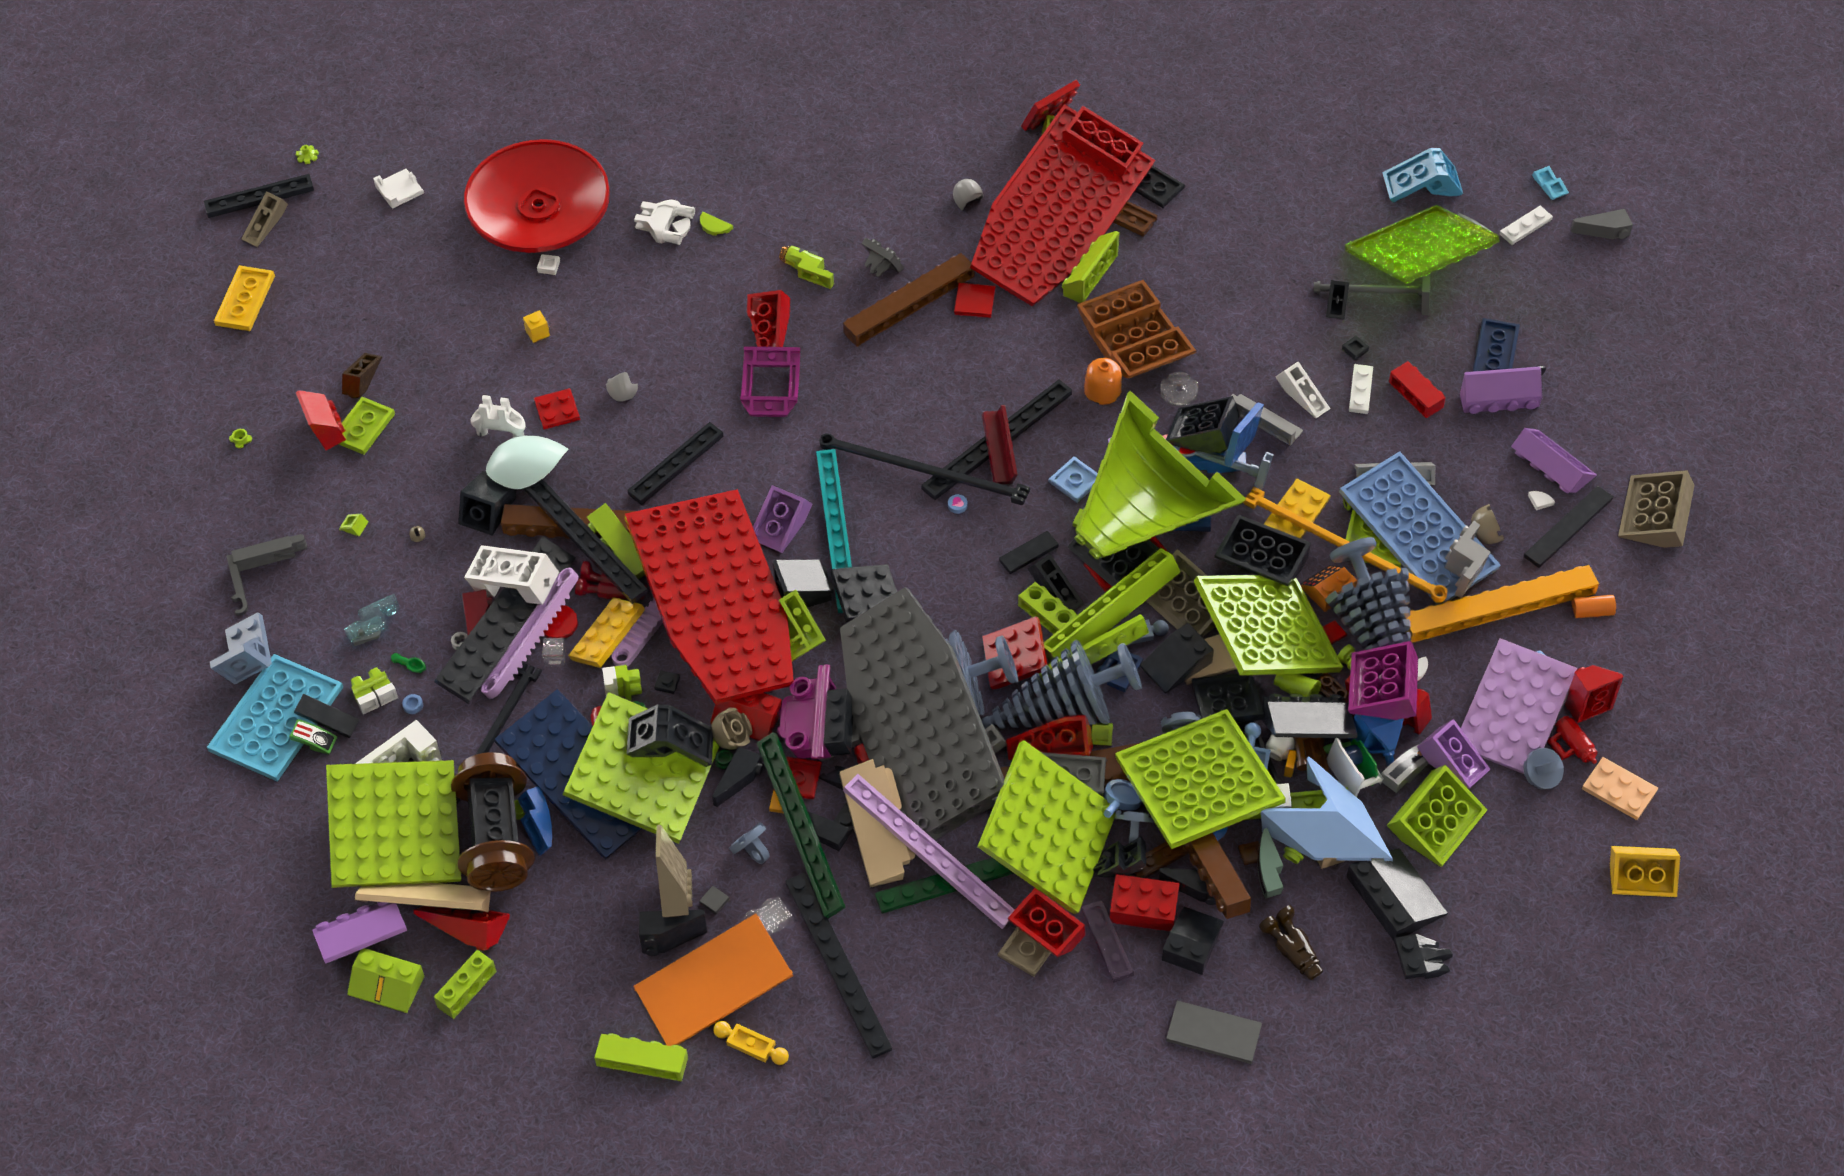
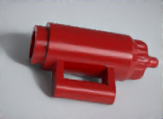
M1569 716L1559 719L1555 724L1558 733L1547 740L1551 748L1560 756L1561 760L1575 754L1584 763L1590 761L1596 764L1597 760L1595 757L1598 752L1595 749V745L1575 720L1569 718ZM1561 737L1570 747V750L1567 752L1557 742Z

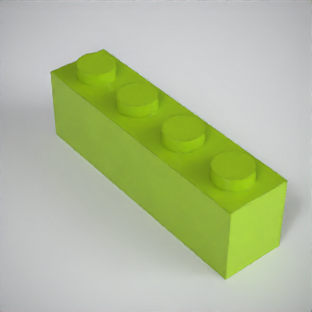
M606 503L587 516L590 521L587 525L594 533L598 532L602 538L600 540L607 547L611 548L618 559L638 579L642 578L645 572L630 533Z
M610 1033L608 1035L601 1034L594 1058L596 1066L682 1081L688 1054L687 1049L679 1045L667 1046L657 1041L645 1042L635 1037L628 1039Z

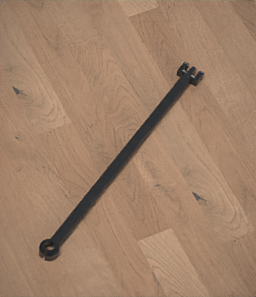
M825 433L820 436L821 439L819 438L820 447L824 450L834 448L1011 497V503L1024 505L1025 499L1031 490L1026 485L1017 484L1016 488L837 440L829 433Z
M522 663L523 667L518 670V676L521 677L475 755L489 752L495 738L498 737L530 681H537L542 669L537 668L534 674H532L535 667L529 666L527 669L528 665ZM456 797V806L460 801L458 797Z

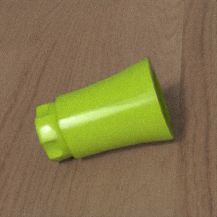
M1276 674L1274 685L1289 694L1310 697L1311 694L1319 693L1321 681L1301 674Z

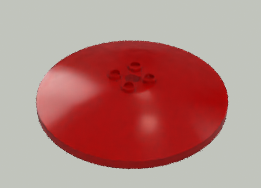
M540 139L509 145L483 160L473 171L467 182L464 204L472 227L484 239L507 250L536 253L568 246L591 232L601 221L607 210L610 191L608 178L603 167L590 153L570 143ZM536 204H543L540 207L535 206Z

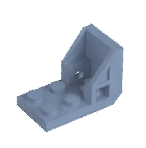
M257 612L225 629L229 651L210 661L211 669L233 684H237L269 667L272 662L263 615Z

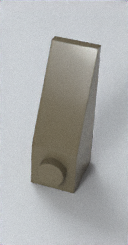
M266 191L242 240L258 247L282 217L288 203Z

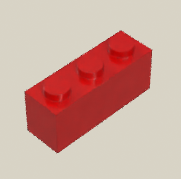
M1409 361L1391 371L1389 383L1425 418H1428L1444 407L1446 398L1444 394L1433 386L1431 381L1425 378L1417 367L1413 366Z

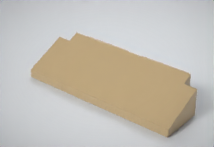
M871 759L840 771L839 775L843 789L859 774L901 810V800L893 772L890 768H885L884 765L875 768L874 761ZM845 793L870 887L903 880V865L909 864L910 860L915 858V853Z
M443 883L361 886L355 894V900L367 903L368 901L489 912L491 891L478 890L467 885Z

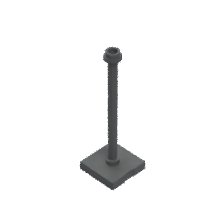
M1431 264L1423 265V283L1419 284V286L1349 285L1348 292L1418 294V296H1422V315L1429 316ZM1321 281L1314 282V293L1320 295V292H1329L1330 284H1321Z

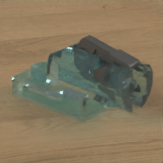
M394 594L357 610L360 620L344 628L352 647L380 638V633L388 629L384 616H391L400 609Z

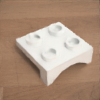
M407 169L383 180L380 175L373 178L375 187L392 209L424 194L423 189L417 183L415 175L412 172L409 173Z

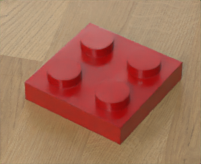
M570 388L534 398L543 430L580 420Z

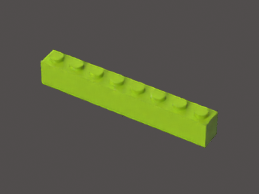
M1160 548L1044 642L1048 661L1051 663V660L1056 656L1060 658L1061 652L1066 648L1071 652V643L1075 640H1078L1081 646L1105 634L1177 576L1181 571L1173 555Z

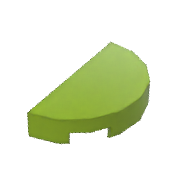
M702 212L700 224L706 233L711 235L727 234L733 230V225Z

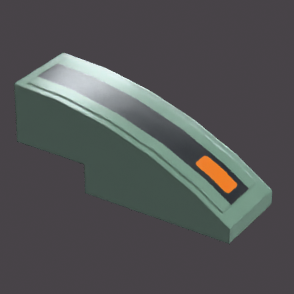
M1268 828L1263 829L1257 858L1258 877L1265 899L1279 895L1283 890V884L1278 875L1282 871L1283 863Z

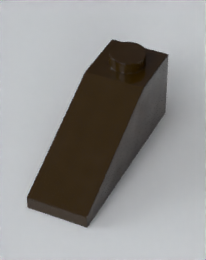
M364 353L342 373V394L349 395L351 398H360L367 391L382 356Z

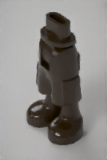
M1288 905L1277 913L1276 919L1273 916L1264 919L1259 924V928L1263 933L1273 936L1277 940L1275 945L1282 955L1288 958L1300 970L1301 974L1305 973L1307 978L1312 980L1322 974L1323 970L1319 965L1320 961L1317 959L1316 953L1310 945L1309 938L1301 928H1295L1292 921L1295 910L1291 905ZM1278 923L1285 929L1288 935H1284L1278 926Z

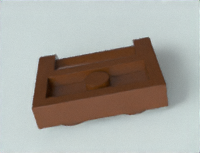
M1292 737L1295 741L1298 770H1307V756V758H1312L1325 771L1330 773L1326 752L1323 748L1325 746L1323 738Z

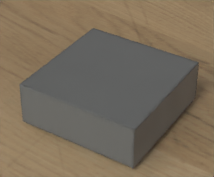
M712 886L699 902L717 915L730 899L729 896Z

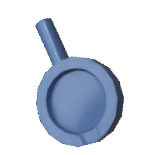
M1115 779L1107 783L1104 797L1110 805L1104 811L1105 817L1110 818L1117 809L1132 811L1141 806L1142 800L1129 781Z

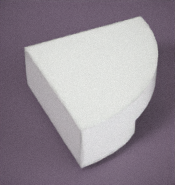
M689 217L672 223L675 232L681 233L683 237L687 235L691 226Z
M1539 491L1528 493V497L1536 510L1555 504L1553 498L1546 493Z
M1426 656L1418 659V680L1422 679L1427 671L1428 660Z

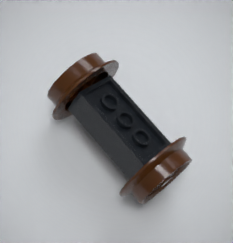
M481 753L467 758L460 764L458 773L451 782V790L456 792V797L468 802L472 847L460 855L457 863L458 869L463 875L467 876L468 883L473 888L491 892L509 890L522 884L527 878V870L532 867L535 860L534 852L528 846L518 842L514 797L525 788L527 777L517 767V763L512 757L502 753Z

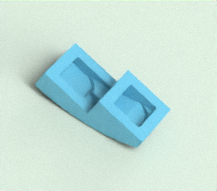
M1550 166L1533 172V178L1550 199L1554 200L1569 193L1561 178L1555 177Z

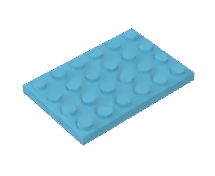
M274 654L271 657L272 664L261 671L209 743L207 749L215 755L278 782L303 746L302 743L290 740V734L297 719L317 726L316 723L294 713L302 695H308L331 706L343 689V684Z

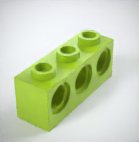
M1036 582L1018 595V606L1031 617L1037 616L1040 624L1052 634H1055L1077 616L1072 609L1069 610L1064 606L1059 598L1053 597L1044 586H1040Z
M476 950L434 996L437 1008L454 1019L496 973L494 961Z

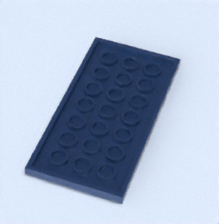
M557 689L496 737L494 742L506 755L516 761L517 767L526 774L536 787L538 786L542 790L546 798L606 860L642 828L563 795L593 726Z

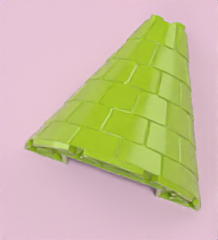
M1131 391L1127 393L1104 459L1101 461L1095 483L1092 485L1086 506L1082 511L1075 530L1077 534L1074 537L1080 545H1085L1090 549L1089 553L1095 559L1106 557L1129 546L1150 540L1152 537L1241 505L1246 500L1218 472L1209 480L1154 429L1159 417Z

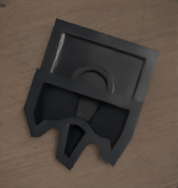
M1141 836L1125 846L1117 841L1101 853L1100 858L1102 860L1093 868L1094 872L1099 877H1115L1116 874L1130 876L1135 872H1140L1146 866V842Z
M1419 934L1395 937L1394 944L1405 979L1424 976L1425 979H1429L1450 972L1448 966L1442 963L1453 957L1450 949L1438 948L1439 942Z

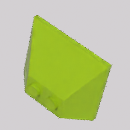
M797 590L792 591L779 600L788 616L792 662L826 641Z

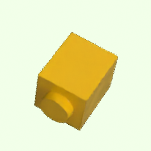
M540 310L523 317L525 330L533 343L550 336L548 323Z

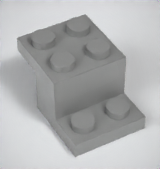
M1475 521L1469 527L1466 525L1463 528L1459 539H1455L1445 557L1448 561L1444 568L1460 577L1455 584L1458 587L1455 595L1459 598L1463 597L1480 574L1490 555L1489 550L1473 541L1480 527V524Z

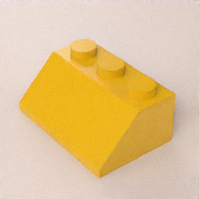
M1611 846L1610 873L1612 894L1677 897L1680 867L1679 853L1676 849Z

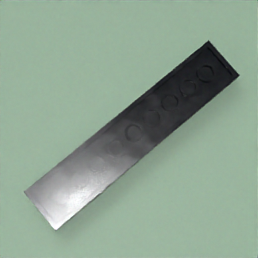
M544 537L541 538L531 551L546 554L559 573L566 568H570L576 557ZM504 587L436 677L434 683L469 704L538 604L527 603L517 589Z

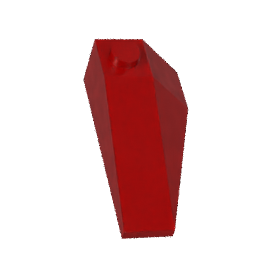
M782 290L747 294V314L751 320V328L756 337L757 347H783L790 316V297Z
M1086 715L1064 716L1006 740L1008 760H1013L1019 742L1026 741L1042 753L1090 756L1093 749L1091 727Z
M422 906L414 909L416 916L463 943L475 946L477 950H488L489 947L498 944L510 917L508 913L492 910L471 914L470 909H459L453 912L452 908Z

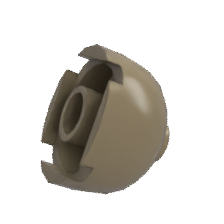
M1489 504L1474 512L1471 523L1475 521L1480 524L1475 536L1480 542L1495 544L1503 541L1504 537L1503 535L1499 536L1497 531H1500V527L1493 511L1490 510Z
M728 708L718 714L711 725L715 742L727 750H736L738 747L742 748L750 742L749 736L752 735L750 721L744 713L740 714L736 710L738 709Z

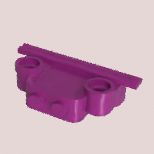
M828 664L818 666L816 679H808L807 677L796 678L793 684L790 685L792 695L783 699L782 707L779 709L780 726L777 728L778 736L783 738L787 747L797 758L811 757L812 760L831 758L824 745L827 690H836V686L830 678V665Z

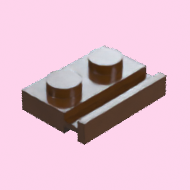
M1127 201L1113 223L1144 237L1153 226V223L1157 221V215Z

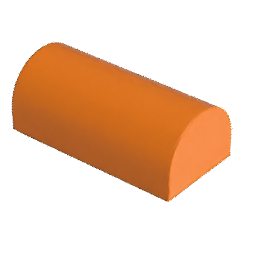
M1614 595L1577 597L1571 600L1575 618L1611 616L1616 613Z

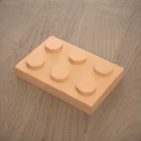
M1602 757L1584 783L1582 790L1638 820L1656 794L1658 787Z

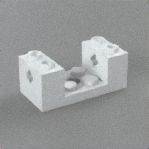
M481 545L464 578L474 591L486 589L487 597L495 598L500 587L517 589L527 603L543 605L559 571L546 554Z
M415 720L356 764L408 762L409 758H412L415 762L442 761L437 741Z

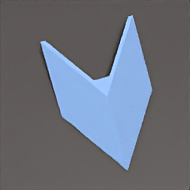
M1310 757L1307 758V780L1320 786L1327 799L1320 809L1266 808L1261 811L1262 832L1263 829L1268 828L1272 838L1313 860L1336 858V861H1371V858H1384V861H1393L1363 803Z

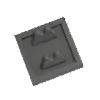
M865 237L861 244L869 252L865 267L869 268L872 265L871 274L877 271L876 277H880L889 267L899 273L904 269L900 263L901 259L896 256L892 249L888 247L884 249L877 240L872 239L871 241Z

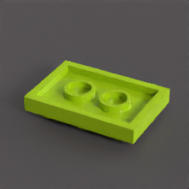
M361 397L342 422L346 429V432H344L346 440L339 445L365 455L395 415L394 409Z

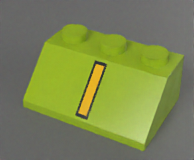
M363 948L360 950L352 966L347 995L407 1013L424 979V973L421 965Z

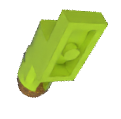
M795 246L782 247L779 259L783 263L797 269L799 278L829 289L833 287L834 275L828 270H823L824 258L818 256L817 252Z

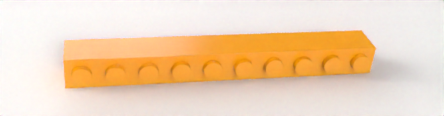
M1590 565L1578 566L1572 570L1559 571L1553 575L1540 576L1530 581H1521L1512 586H1503L1493 591H1484L1478 595L1465 596L1462 599L1446 601L1436 606L1430 605L1417 611L1411 610L1410 616L1407 618L1411 621V628L1406 632L1411 633L1412 643L1564 603L1571 601L1572 598L1594 595L1597 592L1599 583Z

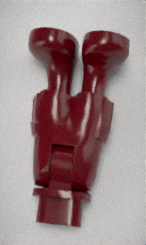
M583 561L580 578H578L575 586V595L583 596L588 593H595L598 598L628 600L603 573L598 574L594 572L591 563ZM588 582H595V583H599V584H598V585H593V584H590V583H588Z

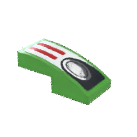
M297 719L290 734V740L309 745L310 750L330 754L337 739V736L327 730Z

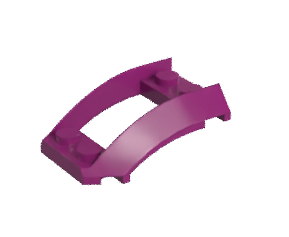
M744 347L740 400L750 416L787 417L798 401L800 347ZM754 367H790L788 397L752 396Z

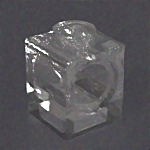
M543 638L542 657L545 667H565L566 647L564 638Z

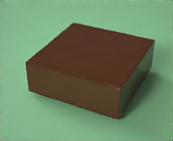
M1259 841L1238 845L1244 866L1257 863Z

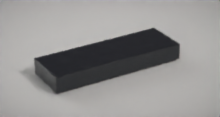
M1046 531L999 557V562L1009 574H1012L1058 548L1059 543Z
M305 694L302 695L294 710L295 714L348 738H351L359 722L358 718Z

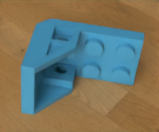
M1429 148L1382 172L1389 198L1392 202H1396L1423 187H1426L1431 194L1460 196L1463 194L1456 168L1440 148Z

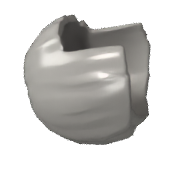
M963 179L957 182L953 189V199L961 210L964 209L969 201L976 198L981 200L984 197L981 187L972 179Z
M623 372L608 379L606 389L614 400L626 401L635 396L638 384H632L628 373Z

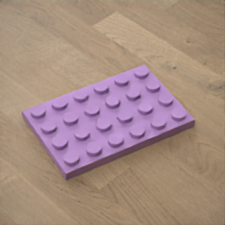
M1500 638L1461 730L1482 758L1524 774L1523 765L1528 757L1527 755L1535 749L1545 747L1577 668Z

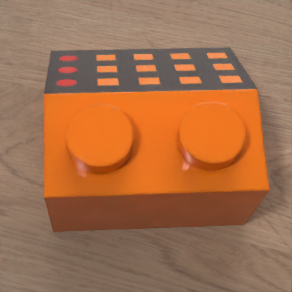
M1329 565L1302 582L1300 586L1325 612L1331 608L1325 601L1328 595L1335 590L1337 594H1340L1342 586L1351 582L1354 588H1356L1357 579L1345 567Z

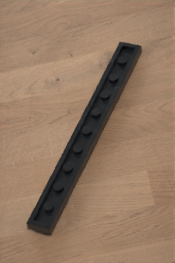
M1059 379L1010 416L1008 423L1011 440L1013 441L1070 397L1072 389ZM984 436L943 469L969 475L989 459L986 437ZM932 476L921 485V489L932 499L936 500L958 482Z
M543 479L523 488L632 604L648 594L647 588Z
M803 873L786 880L785 882L872 1059L892 1051V1046L828 918L823 914L817 896L806 874Z

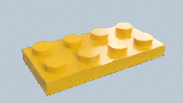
M239 265L214 319L215 326L251 331L275 277L274 271Z
M1296 479L1278 505L1313 523L1330 500L1331 495ZM1271 513L1264 525L1300 539L1307 532L1274 513Z
M613 598L568 655L570 659L601 668L645 611L644 606Z

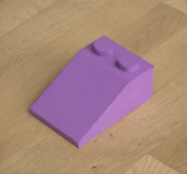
M772 485L753 526L759 543L783 553L805 522L813 504L802 497Z
M1454 719L1436 729L1417 746L1430 765L1435 768L1446 765L1468 789L1490 770Z

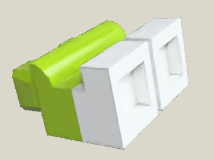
M627 665L602 668L606 696L610 692L619 697L625 696L627 700H632L631 695L642 694L639 669L627 670Z
M377 667L368 672L369 679L363 681L361 676L351 679V689L363 715L380 707L378 700L381 706L398 698L396 689L390 683L385 671L381 672Z

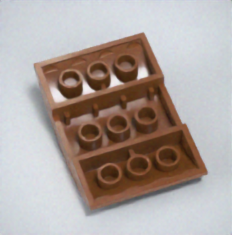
M1144 280L1077 304L1082 320L1105 358L1112 359L1120 366L1122 376L1125 378L1135 377L1196 353V349L1181 329L1174 327L1162 311L1160 301Z

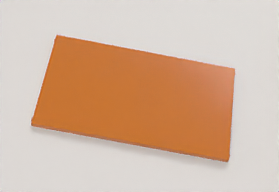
M754 914L634 985V990L638 993L666 1045L672 1046L684 1042L794 975L762 924L760 917Z

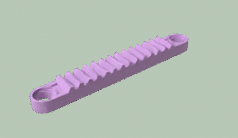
M566 568L559 573L543 605L538 604L503 657L483 683L481 692L487 698H495L501 693L509 680H514L513 674H518L517 668L523 667L522 661H527L526 655H531L530 649L536 648L534 643L540 642L539 636H544L543 630L549 629L548 624L553 623L552 617H557L556 611L561 612L560 606L566 604L565 599L570 598L569 593L578 581L579 576L572 568Z
M655 599L649 602V606L645 607L643 614L613 651L612 662L615 666H629L663 623ZM619 655H626L627 659L618 661L617 657Z

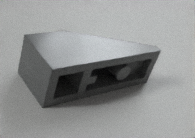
M1621 209L1573 219L1571 232L1609 239H1624L1630 236L1633 224L1626 210Z

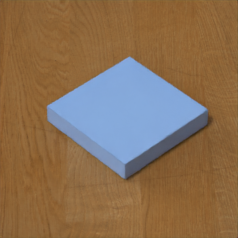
M1073 457L1048 479V482L1078 503L1091 491L1097 477V472L1076 457Z

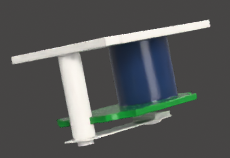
M1335 738L1327 761L1328 766L1338 781L1344 787H1348V790L1356 797L1362 788L1374 786L1376 783L1381 785L1384 778L1378 771L1376 762L1362 741L1358 742L1353 739L1350 746L1343 748L1340 740Z

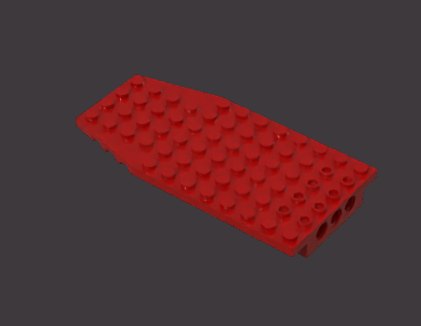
M1064 104L992 203L970 268L1030 306H1034L1071 275L1072 269L1080 263L1082 255L1087 254L1091 243L1095 242L1099 236L1106 234L1117 215L1154 165L1155 159L1141 151L1143 142L1084 106L1076 112Z
M738 489L626 513L624 519L670 642L680 652L683 661L688 663L694 676H697L701 681L702 687L713 702L718 704L790 687L794 680L788 616L779 601L781 599L780 593Z

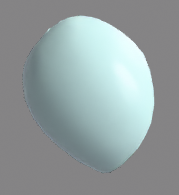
M527 435L515 437L496 448L487 463L486 472L493 481L505 487L522 489L543 479L569 449L560 443L544 437Z

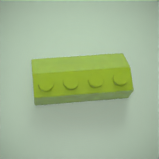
M1118 231L1101 235L1095 242L1091 243L1087 254L1082 255L1078 266H1075L1070 277L1064 280L1062 284L1063 296L1079 303L1087 299L1118 256Z

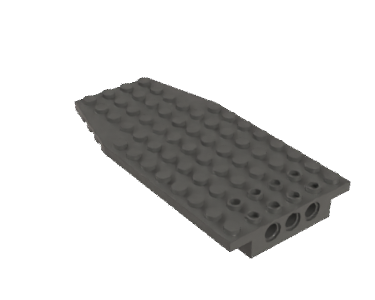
M904 587L840 627L847 689L852 696V715L860 731L869 760L873 759L875 768L884 765L885 768L892 770L902 804L900 811L931 838L937 840L993 807L1000 789L1004 785V776L953 647L945 640L941 631L936 628L932 619L924 612L911 591Z

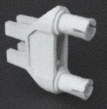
M666 200L657 204L643 201L640 206L643 210L642 215L636 214L634 222H637L635 228L650 232L657 243L662 244L666 241L680 245L683 235L668 230L675 216L679 215L693 219L695 208L680 205L676 200Z
M482 396L483 404L479 405V408L471 417V424L476 428L478 436H480V433L482 436L487 435L488 429L510 432L513 434V438L525 436V421L517 411L511 408L508 398H501V406L492 404L490 396Z

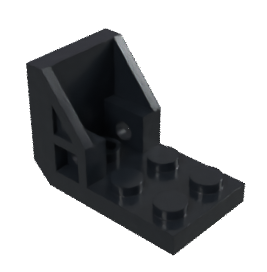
M660 704L629 718L627 755L631 757H666L678 752L705 767L712 765V727L671 705Z

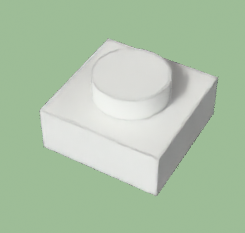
M542 254L537 266L538 273L556 275L560 257Z

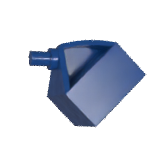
M1355 714L1353 720L1357 731V738L1348 739L1351 743L1353 739L1358 742L1361 740L1369 753H1382V756H1385L1386 765L1389 766L1394 762V750L1397 746L1404 718L1394 720Z

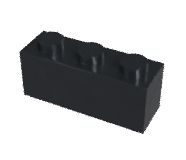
M847 688L827 690L824 745L831 756L851 754L853 727L852 696Z

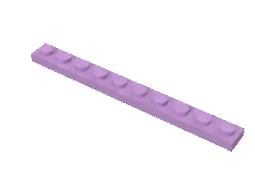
M857 774L844 787L843 791L987 917L1001 929L1009 922L1008 917L1015 909L865 779Z

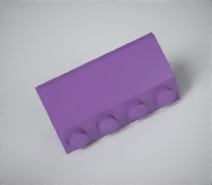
M1541 367L1465 372L1460 391L1464 413L1476 414L1481 411L1497 412L1498 410L1507 409L1514 411L1520 408L1531 410L1539 407L1542 398Z
M1524 428L1511 446L1516 450L1515 454L1522 459H1528L1530 466L1538 471L1542 470L1545 473L1544 476L1548 480L1556 481L1560 484L1559 488L1565 493L1578 492L1597 476V474L1537 429Z
M377 902V904L370 907L369 905L362 906L357 909V912L350 915L348 913L342 914L330 923L327 921L316 925V928L312 931L326 964L407 931V928L396 903Z

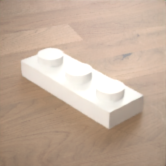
M1538 206L1502 229L1500 235L1513 245L1551 221L1553 216L1543 207Z
M1354 364L1349 412L1368 414L1373 366Z

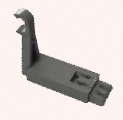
M303 534L291 537L286 536L233 550L231 555L226 556L236 595L232 596L231 599L235 603L242 601L243 608L236 610L235 615L241 616L248 611L240 571L296 557L295 552L307 548Z

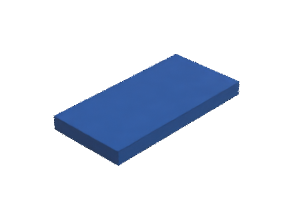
M1256 403L1233 430L1224 465L1231 467L1253 441L1264 404Z

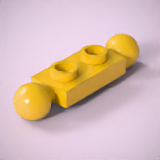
M719 1021L714 1026L715 1036L720 1039L728 1037L727 1045L765 1063L769 1056L777 1065H783L788 1061L789 1054L787 1050L781 1047L774 1049L776 1043L768 1037L739 1024H736L732 1030L725 1021Z

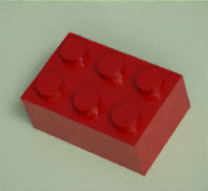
M1116 874L1109 923L1171 931L1175 921L1179 883Z

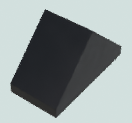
M1331 280L1326 317L1345 319L1350 282Z

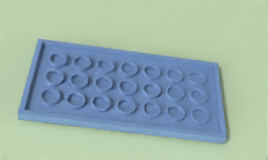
M1400 451L1340 488L1339 493L1403 567L1408 569L1409 573L1430 584L1443 585L1447 588V598L1441 603H1436V605L1443 604L1456 597L1455 592L1458 587L1455 584L1460 577L1444 568L1448 561L1445 557L1450 551L1449 548L1455 539H1459L1460 533L1466 525ZM1475 537L1473 541L1483 546L1482 543ZM1491 554L1482 571L1470 587L1500 568L1501 565Z

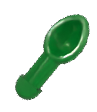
M398 653L391 655L392 662L407 666L411 672L421 673L426 670L425 663L419 658L408 659L400 656Z

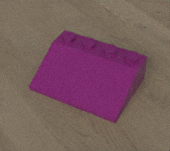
M1411 641L1352 653L1349 713L1394 720L1416 716L1418 656Z

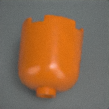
M1098 358L1088 365L1085 375L1084 392L1090 401L1105 405L1115 402L1122 392L1121 368L1112 359Z

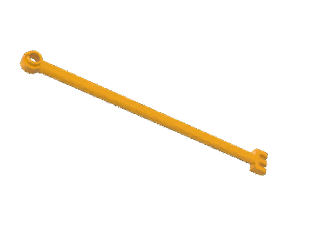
M1253 487L1251 492L1245 497L1244 505L1255 509L1258 505L1337 547L1350 543L1265 499V492L1256 487ZM1370 552L1362 556L1364 561L1384 571L1395 568L1398 574L1401 571V568ZM1409 573V578L1407 579L1409 584L1430 594L1432 600L1436 603L1445 601L1448 592L1445 586L1430 584Z

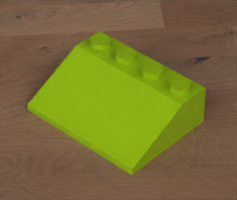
M1443 765L1429 773L1387 824V827L1403 843L1441 867L1486 813L1487 809L1446 765Z

